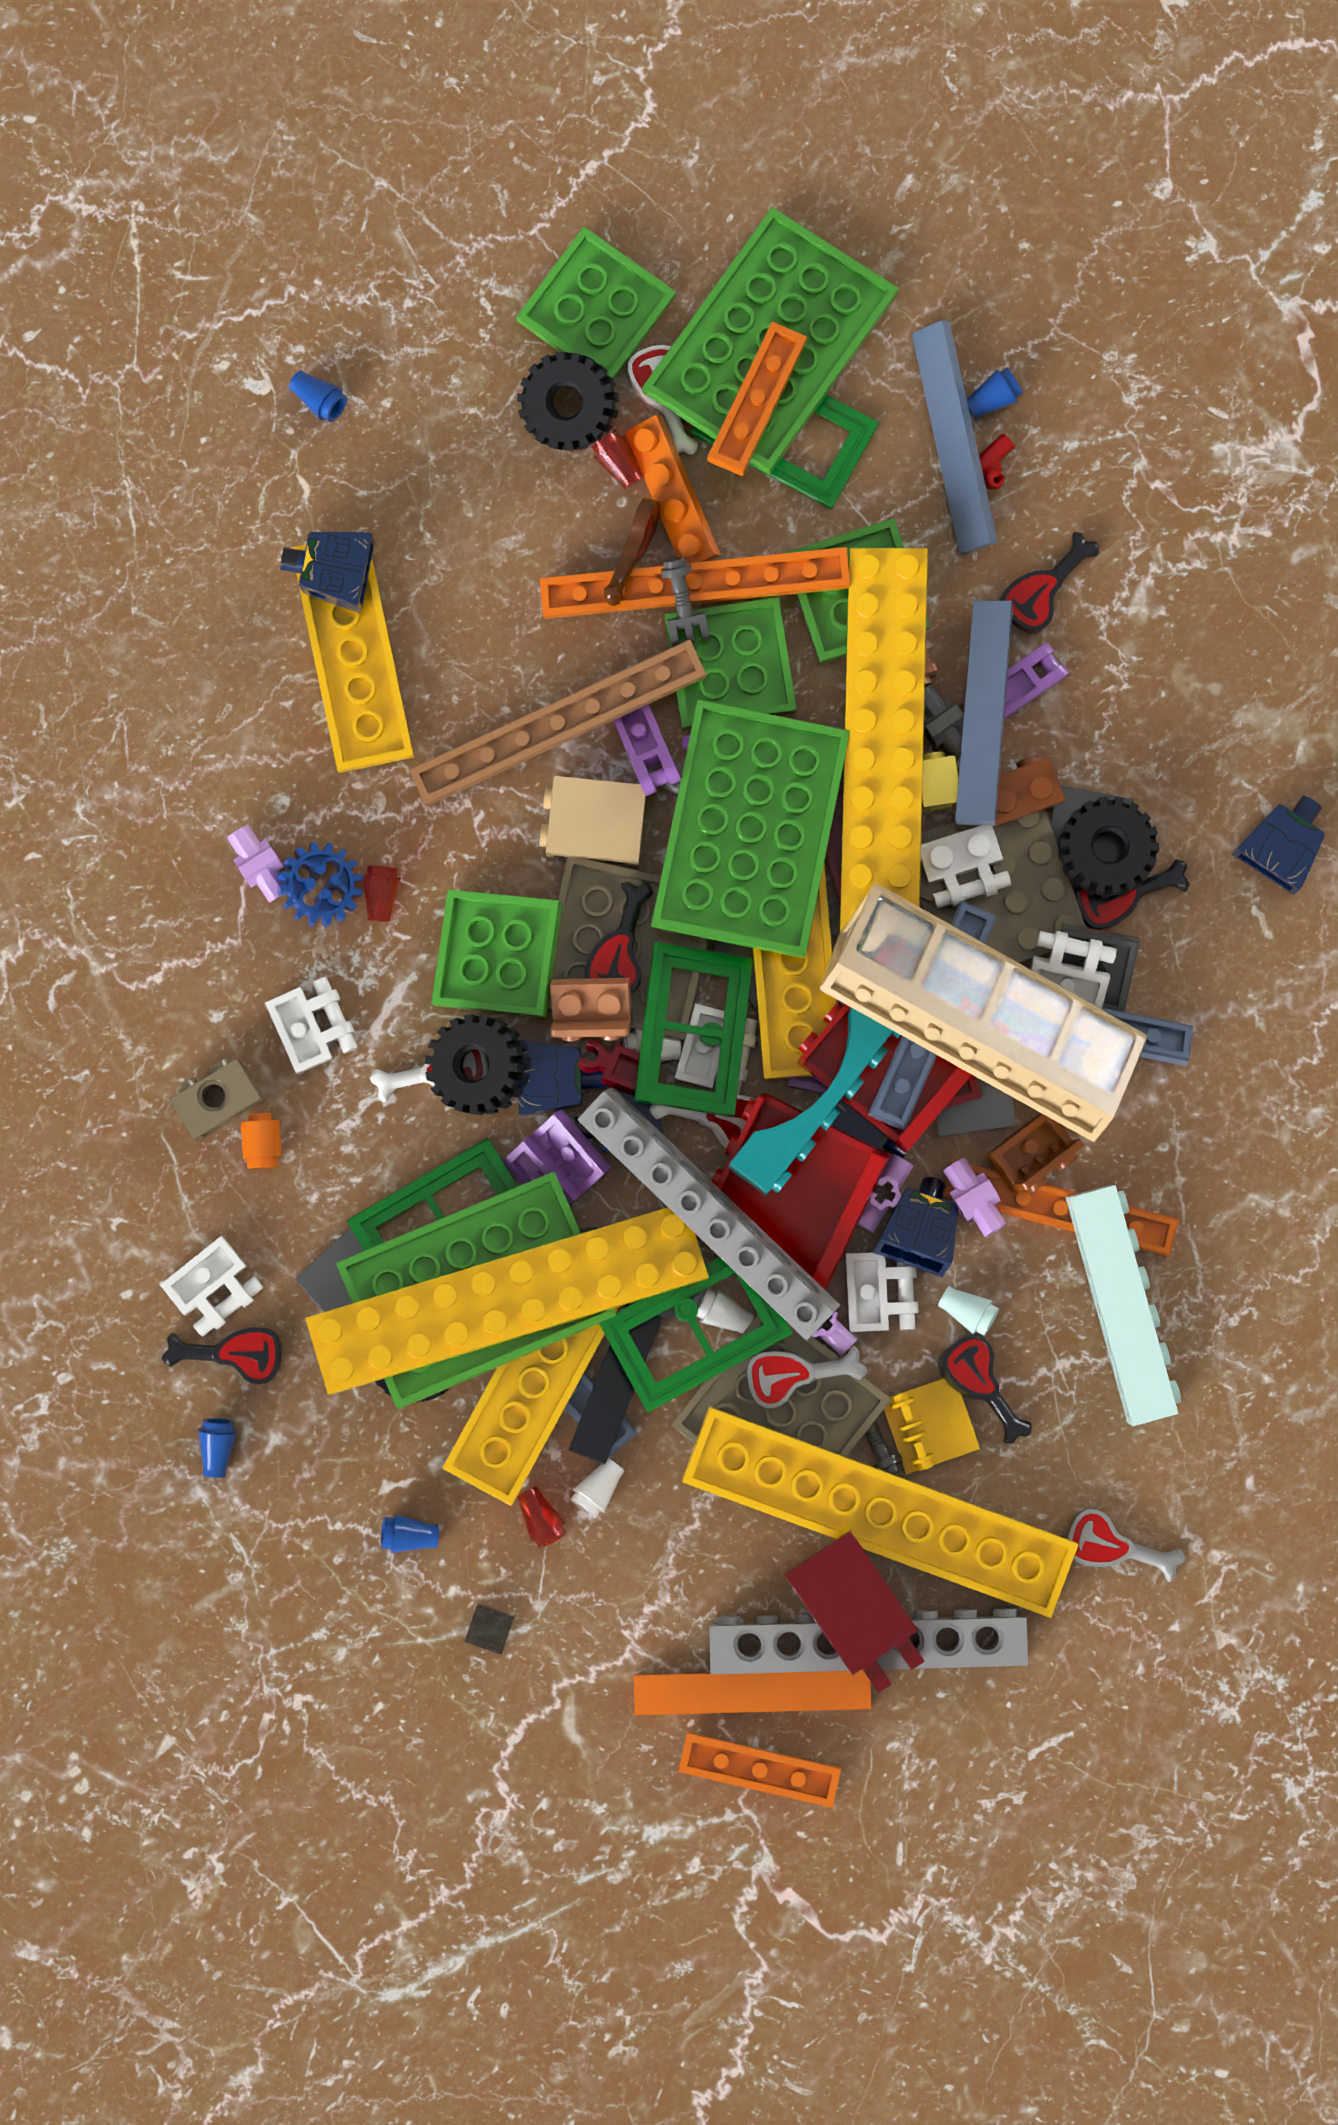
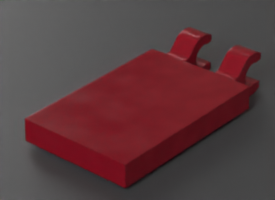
M850 1530L785 1574V1577L852 1676L863 1669L878 1693L889 1687L891 1682L876 1659L892 1648H897L911 1671L925 1662L909 1639L918 1629Z

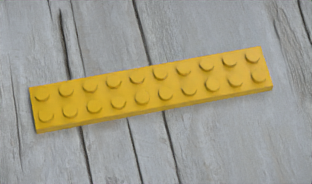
M850 548L845 730L850 731L844 759L840 933L874 883L920 907L928 583L927 548ZM891 933L887 935V937H896Z
M667 1207L305 1319L329 1396L708 1279L709 1276L695 1233Z
M710 1406L681 1480L685 1484L835 1539L850 1530L861 1547L867 1551L1049 1618L1053 1615L1079 1545L1077 1542Z

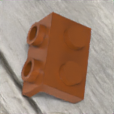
M1037 755L1025 758L1016 763L1017 769L1003 773L1000 768L996 826H992L993 828L1057 806L1066 801L1050 757L1040 761Z
M1039 1113L986 1155L1012 1192L1027 1190L1029 1193H1032L1048 1182L1046 1175L1057 1168L1059 1171L1072 1164L1078 1158L1075 1153L1084 1144L1081 1139L1072 1140L1060 1123Z

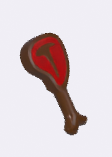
M644 497L636 510L621 559L610 583L604 589L605 600L609 605L615 606L620 604L622 592L634 565L643 557L653 538L660 516V504L653 499Z

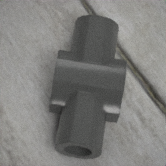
M929 685L925 688L924 735L936 749L944 745L949 754L955 756L957 762L961 756L964 714L951 698L943 702L933 686Z

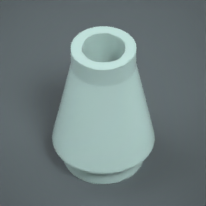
M951 1286L947 1287L938 1304V1307L947 1311L973 1335L978 1332L985 1336L999 1312V1308L992 1305L993 1300L959 1291Z

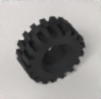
M556 352V355H546L541 358L542 362L538 365L533 364L528 369L531 372L527 378L523 377L520 383L524 387L522 394L518 393L517 402H521L522 409L518 410L520 418L526 422L524 427L528 433L534 434L535 439L541 444L565 451L587 449L589 445L600 442L602 440L601 436L604 433H609L613 427L610 423L613 418H617L618 410H615V402H619V397L613 388L616 385L613 378L609 377L606 373L608 370L603 365L595 362L594 359L573 352ZM565 386H572L577 389L582 398L580 410L571 417L561 416L553 405L555 393Z
M1099 797L1095 802L1090 800L1084 803L1079 810L1076 809L1070 816L1059 838L1058 845H1060L1058 856L1059 861H1062V870L1065 876L1069 875L1073 880L1071 884L1075 888L1080 886L1086 890L1085 894L1093 896L1097 894L1101 895V898L1109 899L1110 896L1117 895V897H1121L1131 890L1134 891L1148 877L1157 861L1156 854L1159 851V842H1156V836L1158 833L1156 827H1151L1149 823L1150 816L1146 812L1142 814L1138 811L1139 806L1134 802L1129 805L1123 802L1124 798L1115 797L1114 800H1108L1107 797ZM1102 833H1114L1122 840L1124 845L1123 854L1116 861L1105 862L1096 856L1093 844L1096 837Z
M473 1014L464 1015L465 1019L454 1018L449 1021L451 1027L442 1026L437 1031L441 1038L438 1041L431 1039L428 1047L434 1049L433 1056H425V1064L432 1065V1071L425 1073L427 1081L435 1083V1086L430 1089L434 1095L443 1098L441 1100L443 1104L454 1107L456 1111L483 1115V1113H498V1108L507 1109L513 1104L510 1099L512 1097L519 1098L523 1093V1090L518 1088L520 1083H527L529 1079L528 1074H523L524 1066H530V1058L523 1056V1052L528 1050L525 1042L519 1041L517 1038L520 1034L515 1029L507 1027L508 1024L500 1020ZM479 1049L487 1054L490 1066L483 1078L472 1080L464 1073L463 1063L469 1052Z

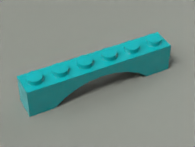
M851 1007L848 1012V1036L845 1054L837 1076L828 1090L810 1108L794 1119L773 1128L754 1132L730 1162L728 1168L765 1197L771 1189L779 1193L792 1176L787 1171L790 1164L795 1158L803 1162L816 1145L811 1140L814 1133L819 1127L827 1131L840 1114L835 1109V1106L843 1096L851 1100L864 1083L859 1078V1075L867 1065L875 1069L888 1052L883 1047L884 1043L891 1034L897 1039L900 1037V1034Z

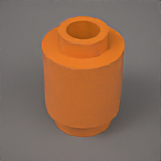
M272 1113L248 1114V1121L241 1122L243 1160H247V1169L279 1167L278 1158L282 1157L280 1120H272Z

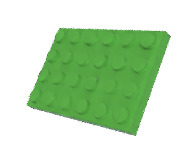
M771 207L643 385L642 391L716 440L771 322L807 336V343L750 463L770 475L898 295L899 288Z
M697 699L651 927L805 958L850 731Z
M554 1171L339 1261L336 1265L352 1303H356L581 1234ZM614 1308L384 1378L395 1406L399 1410L594 1327L601 1322L615 1317L616 1313Z

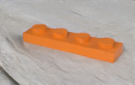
M771 322L708 454V462L740 476L744 475L807 343V336Z
M654 415L627 430L625 434L653 500L660 504L659 515L676 556L686 557L687 563L711 561L720 556L718 546L663 415Z
M687 1731L678 1772L833 1808L841 1767Z

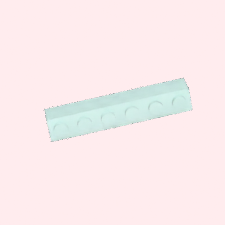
M1107 1185L1066 1196V1202L1127 1423L1136 1426L1179 1414L1176 1404L1182 1402L1176 1381H1169L1166 1366L1171 1365V1359L1165 1342L1159 1343L1155 1328L1161 1326L1156 1306L1154 1304L1148 1305L1145 1290L1150 1289V1283L1145 1267H1138L1134 1252L1140 1251L1135 1230L1133 1228L1128 1229L1124 1214L1129 1213V1207L1124 1191L1117 1192L1116 1185Z

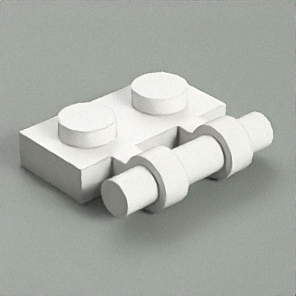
M981 825L921 844V864L928 885L943 881L946 888L944 891L932 894L937 909L950 904L954 908L961 901L964 902L966 899L982 894L989 897L998 894V889L1012 885L1008 871L993 875L989 866L1003 861L992 826ZM977 870L978 880L963 885L958 884L956 876Z
M1057 930L1055 934L1040 931L1036 945L1051 949L1049 959L1033 955L1030 970L1102 1009L1110 974L1097 971L1096 968L1098 961L1113 964L1117 949L1103 946L1102 941L1090 939L1089 942L1070 938L1068 933ZM1064 952L1085 957L1083 967L1063 963Z
M327 977L320 978L312 983L318 996L307 1000L303 989L299 987L265 1002L296 1074L303 1073L332 1060L333 1057L327 1044L334 1041L339 1042L344 1054L358 1048L352 1035L355 1032L351 1021L346 1022L338 1004L341 1001L336 989L332 990ZM321 1009H324L332 1028L321 1032L313 1014Z
M695 1003L689 1025L703 1027L706 1023L714 1022L722 1028L724 1011ZM746 1018L737 1094L740 1092L742 1082L746 1083L749 1074V1071L746 1070L751 1049L756 1048L758 1037L755 1034L759 1022L750 1018ZM687 1033L675 1080L712 1089L717 1075L721 1042L714 1047H708L700 1041L699 1035Z
M220 1236L160 1284L184 1316L188 1315L196 1307L203 1313L204 1316L193 1324L196 1331L202 1337L213 1328L216 1330L226 1324L225 1319L241 1306L246 1308L254 1301L253 1296L264 1288L255 1276L243 1285L238 1281L235 1276L243 1271L247 1265L224 1236ZM226 1285L232 1294L214 1307L208 1298Z
M872 1252L845 1254L849 1332L889 1330L888 1315L899 1314L900 1330L916 1329L915 1314L919 1313L918 1302H914L913 1278H917L916 1268L896 1261L897 1267H886L885 1257ZM897 1279L899 1302H887L886 1280Z

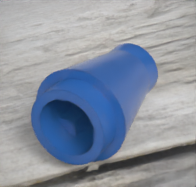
M1008 367L1001 372L996 370L980 387L966 398L969 411L976 420L982 415L1016 403V398L1022 395L1023 391Z
M302 370L298 371L289 383V389L305 403L319 420L326 419L329 422H333L345 409L347 396L342 393L341 387L308 375Z
M223 1418L203 1419L202 1428L198 1429L203 1463L202 1475L212 1478L226 1477L228 1462L237 1435V1431L234 1430V1421Z
M393 1514V1517H383L381 1549H390V1553L424 1548H437L439 1525L425 1523L397 1514Z

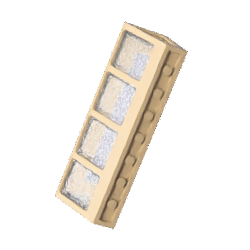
M874 883L839 934L819 989L1092 1142H1095L1114 1118L1147 1039V1035L877 883Z

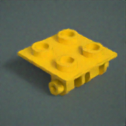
M944 1378L890 1396L892 1400L885 1407L884 1412L898 1453L903 1458L902 1464L906 1475L931 1468L933 1465L980 1449L962 1395L952 1388Z

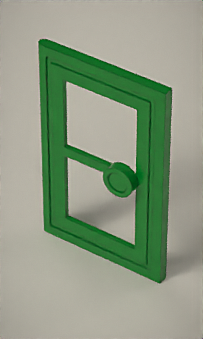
M826 395L814 413L850 431L824 480L782 458L770 475L752 463H749V466L833 509L877 429L879 422ZM695 426L692 429L691 435L713 446L715 439Z
M654 942L634 1101L727 1117L735 1116L753 965L752 958ZM672 968L728 977L722 1028L714 1022H709L703 1027L666 1021ZM664 1029L699 1035L700 1041L708 1047H714L721 1042L715 1092L658 1083Z
M486 1138L346 1221L365 1251L384 1243L376 1229L377 1227L423 1200L427 1202L437 1220L444 1218L432 1195L480 1167L497 1195L518 1186L489 1138Z
M720 1257L705 1264L709 1276L708 1279L641 1299L616 1312L615 1317L599 1323L647 1413L793 1334L787 1321ZM736 1273L763 1325L713 1352L695 1319L698 1315V1306L690 1297ZM675 1306L676 1317L682 1322L689 1323L706 1356L656 1383L628 1331Z

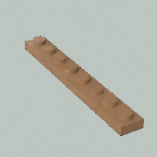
M688 640L409 769L424 805L430 806L706 678L707 675L691 640Z

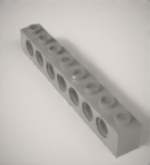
M614 1087L603 1091L577 1119L806 1341L838 1309L840 1304Z
M994 1608L993 1615L977 1616V1609H955L951 1617H938V1610L914 1611V1618H910L918 1629L916 1632L918 1640L915 1648L925 1661L915 1669L1028 1666L1027 1617L1017 1615L1016 1608ZM810 1613L796 1614V1621H780V1615L763 1614L756 1615V1622H740V1616L725 1615L717 1616V1623H709L711 1675L849 1670L835 1650L824 1652L817 1647V1639L822 1630ZM985 1626L992 1627L996 1632L995 1642L990 1647H979L975 1640L977 1631ZM943 1628H952L957 1634L956 1643L948 1649L938 1647L936 1644L937 1633ZM785 1632H793L800 1639L799 1647L792 1653H784L777 1647L778 1638ZM746 1633H753L760 1639V1647L753 1654H745L737 1646L739 1638ZM896 1647L876 1659L882 1670L910 1669Z

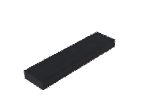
M655 1316L628 1331L644 1362H646L662 1318L659 1316ZM610 1344L568 1448V1451L603 1465L606 1464L635 1390Z

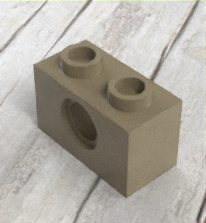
M227 1057L220 1060L208 1069L210 1075L198 1082L195 1078H192L175 1088L177 1095L169 1099L194 1140L201 1141L265 1102L244 1065L238 1059L230 1061ZM213 1087H222L225 1092L224 1102L218 1107H209L206 1102L207 1092Z

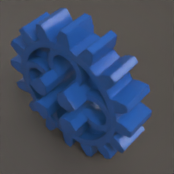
M312 842L309 845L308 853L301 847L297 848L294 851L297 861L287 857L283 864L289 871H281L277 877L279 880L286 882V885L277 890L278 895H287L289 898L283 905V908L289 909L294 907L297 911L293 919L296 921L303 915L307 916L308 926L310 927L316 923L317 919H321L323 926L328 927L331 924L332 916L338 922L343 921L346 918L343 909L352 912L357 905L351 898H359L363 892L359 888L354 887V884L363 879L360 874H352L351 870L357 864L356 860L346 863L343 860L346 850L342 849L337 854L332 853V843L329 842L323 850H319L317 843ZM326 864H333L337 869V873L333 874L325 882L324 889L314 898V905H306L303 901V896L308 895L315 887L316 881L326 871ZM306 868L309 871V878H301L298 874V869ZM331 891H339L342 900L340 902L333 901L331 899Z

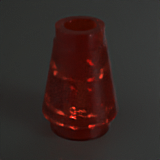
M617 430L610 432L591 446L596 454L593 458L619 484L621 483L624 489H627L643 477L625 435L621 437Z
M367 865V873L363 875L366 910L368 912L367 920L390 922L401 877H397L398 867Z
M533 1487L517 1497L530 1541H535L539 1549L558 1541L567 1534L563 1528V1525H565L564 1520L540 1492L538 1487Z

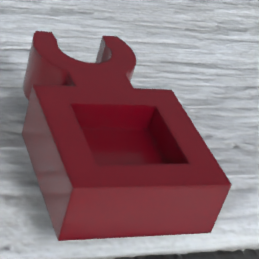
M588 1040L585 1050L595 1053L597 1058L589 1061L580 1057L578 1068L586 1073L601 1071L603 1072L602 1084L635 1096L640 1053L618 1044L615 1045L613 1052L610 1053L605 1050L600 1042Z

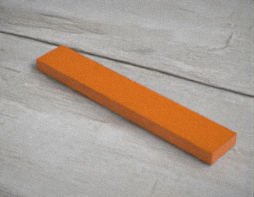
M952 1159L950 1165L955 1163L957 1160ZM969 1164L976 1176L984 1173L993 1185L1001 1200L1000 1203L995 1205L1000 1213L1075 1233L1065 1197L1077 1194L1078 1192L1048 1184L1043 1185L1032 1193H1029L1027 1190L1012 1192L998 1171ZM946 1178L942 1198L952 1200L949 1193L955 1189L948 1178ZM1128 1206L1129 1213L1124 1214L1128 1229L1133 1228L1135 1230L1140 1250L1170 1257L1179 1219Z
M860 1670L853 1676L849 1671L712 1675L710 1672L633 1675L634 1715L871 1709V1682L863 1670Z

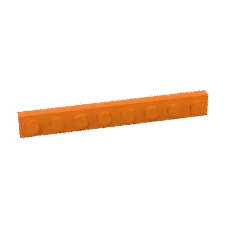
M847 547L690 563L693 572L686 575L687 591H689L688 595L690 596L691 604L849 589L850 586ZM664 566L632 569L623 589L620 604L615 606L609 605L604 595V589L610 583L615 571L540 578L542 614L544 619L670 607L677 604H675L670 578H662L661 569Z

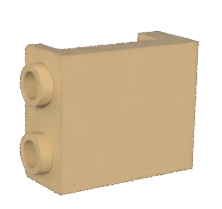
M554 776L553 786H545L543 809H550L549 824H541L539 847H546V856L549 858L566 856L623 862L624 866L639 867L646 795L641 785Z

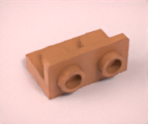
M630 978L552 979L550 984L553 1023L550 1028L551 1037H561L565 1041H578L584 1037H600L602 1040L613 1041L629 1035L633 1022Z

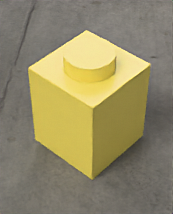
M932 752L923 755L922 813L956 808L959 777L955 756L945 757V752Z

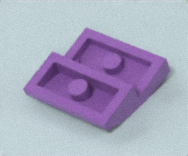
M562 1108L555 1112L503 1160L506 1168L521 1185L555 1171L569 1206L612 1168Z

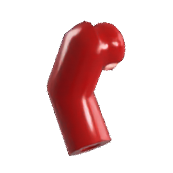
M1001 434L979 455L987 490L999 489L1005 481V475H1002L1001 460L1015 448L1013 442L1005 434Z

